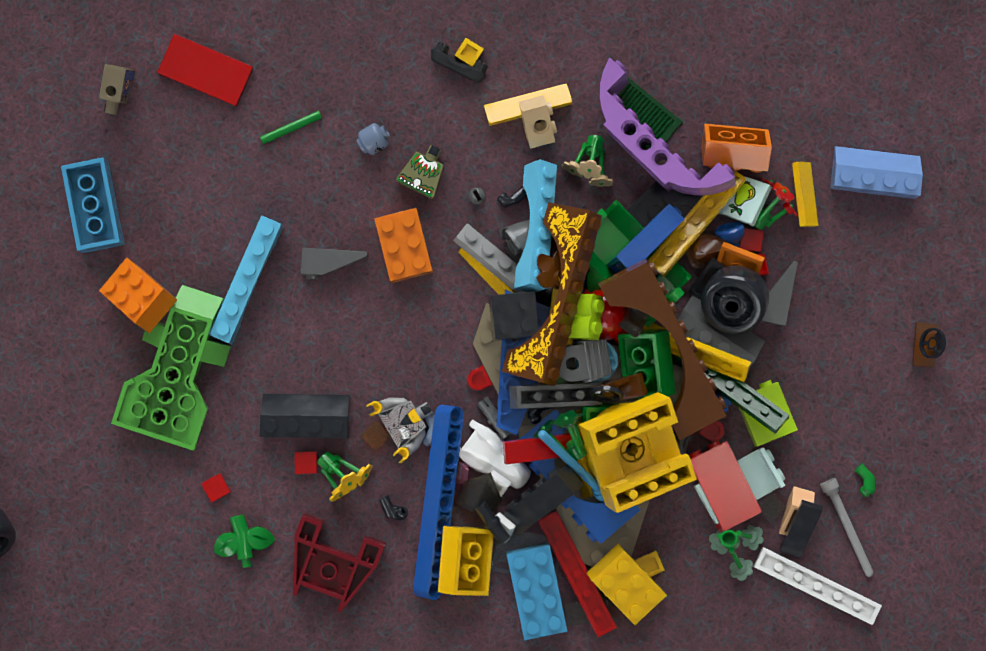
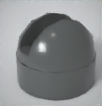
M478 187L471 189L468 195L469 201L474 205L482 204L486 198L484 190ZM474 191L478 192L481 200L477 201L473 193Z

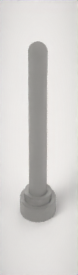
M832 478L821 483L820 486L823 493L830 496L865 575L871 577L874 573L839 497L837 479Z

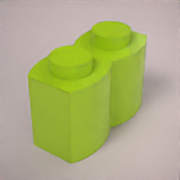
M595 294L580 295L577 313L574 316L571 327L570 339L599 340L602 332L600 318L604 310L602 296Z

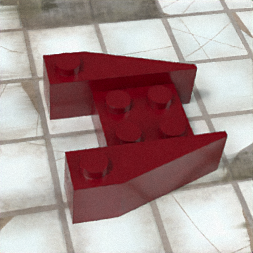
M304 513L294 537L293 595L297 596L301 586H305L340 599L341 603L338 612H341L378 566L386 542L366 535L358 556L319 543L318 539L325 520Z

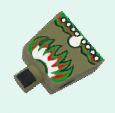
M430 145L426 155L416 152L398 175L397 183L434 200L444 169V165L437 162L442 150Z

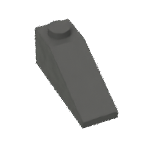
M302 248L301 274L305 275L307 280H319V276H327L365 260L369 254L365 251Z
M797 261L789 264L769 290V305L761 321L762 323L781 327L786 326L797 270Z

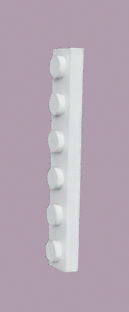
M762 547L753 566L873 625L882 606Z

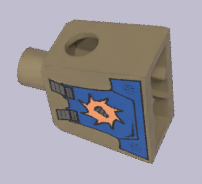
M105 64L99 98L106 100L105 113L117 115L119 103H127L135 70ZM114 88L116 89V94H115V95L113 94V89H114Z

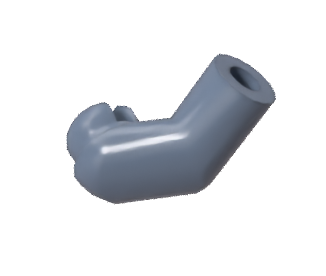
M434 413L424 418L429 427L423 439L425 446H431Z

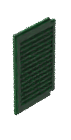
M627 77L629 83L617 94L623 101L624 108L626 110L632 109L637 114L640 120L639 123L641 125L646 123L654 131L653 134L657 140L661 138L667 142L683 121ZM630 131L628 135H633L636 131ZM646 145L644 148L648 150L651 148V145Z

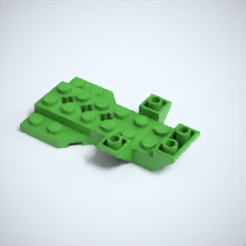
M182 285L176 296L177 301L170 309L166 324L158 323L150 334L147 331L144 332L142 340L158 347L152 368L124 382L111 424L195 451L208 412V407L196 385L201 364L205 362L225 367L231 346L211 340L209 335L224 298ZM176 369L179 377L172 380L169 372ZM169 390L172 398L166 401V396H163V392ZM163 411L165 419L159 421L156 413Z

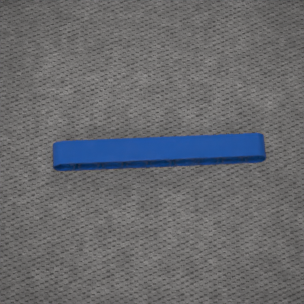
M440 405L437 407L434 416L413 591L417 597L437 600L442 594L438 592L443 526L451 525L464 412L459 406Z

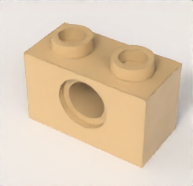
M544 95L519 101L524 130L530 149L554 143V134L557 133L555 122L550 120V115H553L551 103H546Z

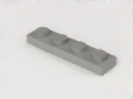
M467 223L453 241L516 293H523L521 290L514 289L517 264Z

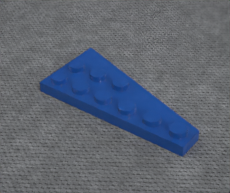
M505 290V294H512V293H513V292H510V291H508V290ZM536 302L538 329H540L550 314V307ZM522 338L515 342L502 340L496 427L515 435L519 431L527 408H510L509 386L537 385L538 382L502 372L507 350L522 345L530 338Z

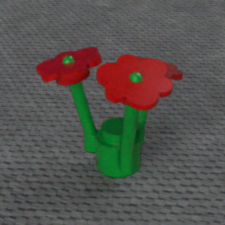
M760 177L764 183L772 187L771 190H775L776 198L766 209L762 208L754 226L760 230H763L765 226L769 228L773 222L787 212L789 215L794 213L797 217L798 214L793 209V204H789L794 199V195L789 192V189L778 182L774 184L773 180L768 181ZM780 200L785 201L786 203L783 204L784 209L770 219L772 215L769 212Z

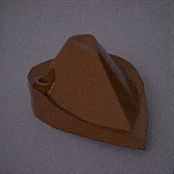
M701 233L686 251L688 261L691 266L703 269L712 257L718 258L723 242H729L712 234Z

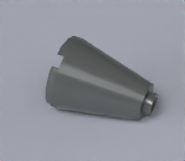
M530 219L503 227L499 231L501 241L505 239L508 246L504 248L516 264H518L525 248Z

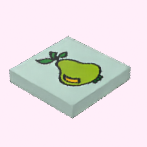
M746 177L745 183L718 214L754 226L772 187L769 184Z

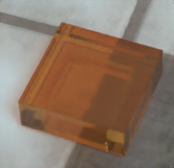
M375 421L361 437L377 451L391 435Z

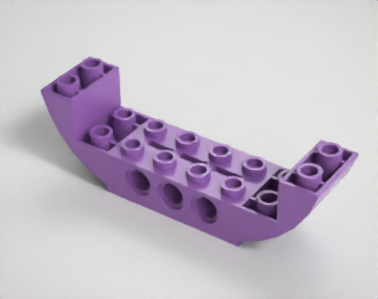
M609 58L600 82V102L606 120L603 125L607 133L668 192L672 189L689 195H711L734 187L736 185L734 171L728 165L722 166L718 162L700 179L699 174L694 169L690 168L688 170L685 167V161L677 153L673 155L670 153L669 146L663 139L659 138L657 140L655 138L654 131L646 123L643 125L639 123L640 120L632 109L626 110L624 108L623 101L617 94L629 83L628 73L620 61L616 60L614 62ZM630 131H636L633 135H627ZM646 145H651L650 149L642 150ZM661 160L667 161L664 165H657Z

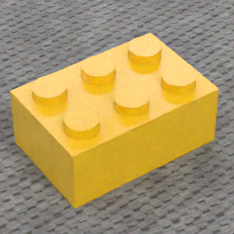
M443 526L438 592L450 595H489L493 535L489 529Z
M619 543L587 572V575L594 584L634 625L667 596L661 587Z

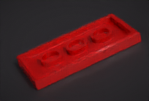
M174 34L157 73L237 107L252 73L253 66Z

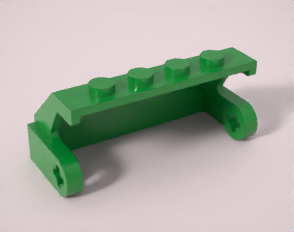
M615 200L605 211L601 208L597 212V214L602 215V219L595 240V248L592 251L589 262V269L591 271L587 274V289L590 292L601 289L598 283L615 275L607 264L644 228L618 200ZM659 244V245L656 247V249L646 258L647 261H648V260L650 259V257L656 252V250L661 246V244ZM678 262L665 277L659 273L655 275L658 283L663 282L668 291V294L665 295L668 303L671 301L675 303L685 293L681 287L692 277ZM628 307L647 328L656 321L652 316Z

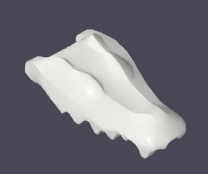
M472 420L469 425L475 431L462 449L460 447L459 457L464 463L478 472L490 475L494 470L511 481L510 486L519 489L523 487L530 477V469L524 463L504 464L503 439L490 428Z

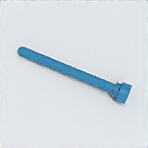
M539 431L538 437L592 488L593 496L600 502H603L597 480L546 431Z

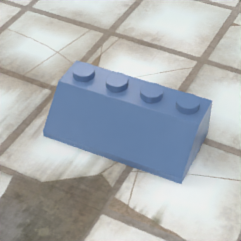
M834 147L830 189L912 199L921 196L923 172L920 156Z

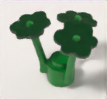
M573 410L562 413L554 421L549 420L541 426L534 434V438L538 437L539 431H546L563 449L578 461L587 455L577 426V422L580 421L579 417L584 416V413L576 414ZM553 424L559 426V428H568L572 440L566 443V448L552 435L551 431L553 428L551 426Z

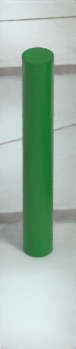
M318 110L261 136L263 145L322 119L321 114Z

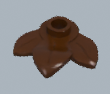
M556 251L553 258L545 254H539L537 266L541 273L537 275V281L545 288L553 287L559 290L560 282L558 276L561 279L559 251Z

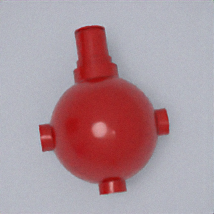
M586 289L581 293L595 294L603 298L604 310L600 318L602 332L599 339L613 340L616 344H619L618 334L632 332V328L628 325L630 318L628 307L610 306L601 289L592 292Z

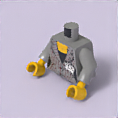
M393 397L367 404L366 407L373 406L375 410L369 415L374 416L378 414L397 445L398 449L394 452L393 456L397 453L401 454L403 459L399 463H403L409 455L420 447L426 435V425L422 419L433 414L430 406L426 402L415 408L412 401Z

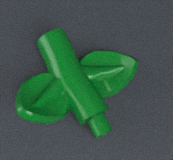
M244 514L230 517L234 533L227 532L221 534L215 542L214 552L222 557H231L237 554L238 561L241 560L243 568L251 567L252 549L257 551L263 550L273 544L275 538L264 527L255 526L249 529Z

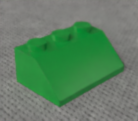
M648 329L618 334L622 377L642 373L648 393L630 399H642L657 392L665 396L675 394L669 331L667 329Z

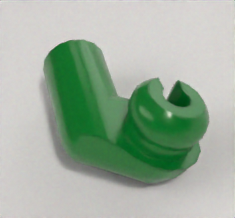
M862 463L855 469V472L863 479L860 493L864 497H868L876 491L875 476Z

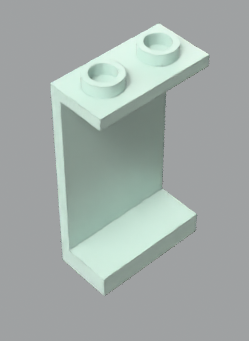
M764 447L737 461L756 500L779 487L785 486L783 482L785 477L779 468H775L772 463L774 461L772 453L769 449L765 450ZM698 482L693 486L715 524H718L719 522Z

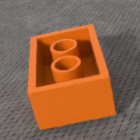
M704 124L701 143L703 165L713 168L719 162L722 166L728 165L732 170L768 171L772 150L768 129Z
M417 208L374 218L391 283L433 273Z
M129 258L122 262L99 290L128 318L149 334L177 301L172 294Z

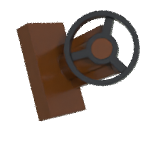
M916 322L912 366L934 368L936 358L942 355L946 347L945 334L938 329V324Z
M638 373L602 382V384L592 389L591 396L598 402L613 404L648 393L643 375Z

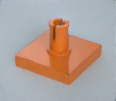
M723 242L717 261L726 266H744L759 274L765 257Z

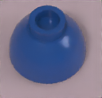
M740 222L725 223L716 228L715 235L739 247V242L744 236L745 227Z

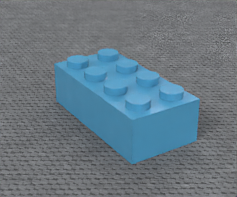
M102 157L61 166L77 251L87 253L125 245L109 161Z
M549 543L506 551L524 640L567 632Z

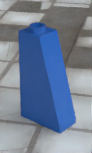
M669 203L607 266L617 274L646 259L684 220L681 211Z

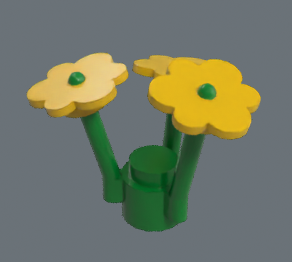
M330 452L324 453L317 463L322 468L321 473L326 476L334 489L332 491L333 495L329 498L331 502L348 494L350 490H354L357 487V483L359 486H362L373 467L368 464L366 468L362 467L359 469L343 460L338 454L334 456ZM339 463L353 470L354 472H351L348 475H344L339 470ZM336 473L341 478L339 486H337L330 474Z

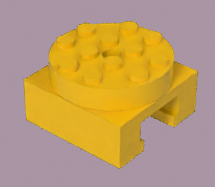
M657 392L632 403H619L608 407L596 418L578 425L584 441V448L587 452L585 459L588 468L597 479L605 506L616 513L697 480L689 455L680 454L671 425L678 423L670 397ZM629 442L632 443L631 450L625 452Z

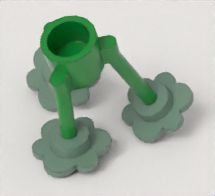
M749 525L747 530L745 529L742 532L740 530L737 532L732 530L719 532L717 530L716 533L709 536L713 551L717 550L721 555L726 554L728 550L735 561L729 566L732 571V578L744 581L747 579V576L753 574L751 569L753 567L752 561L738 558L735 549L739 547L740 538H742L743 546H749L751 550H757L759 544H762L764 541L762 537L763 530L760 527Z

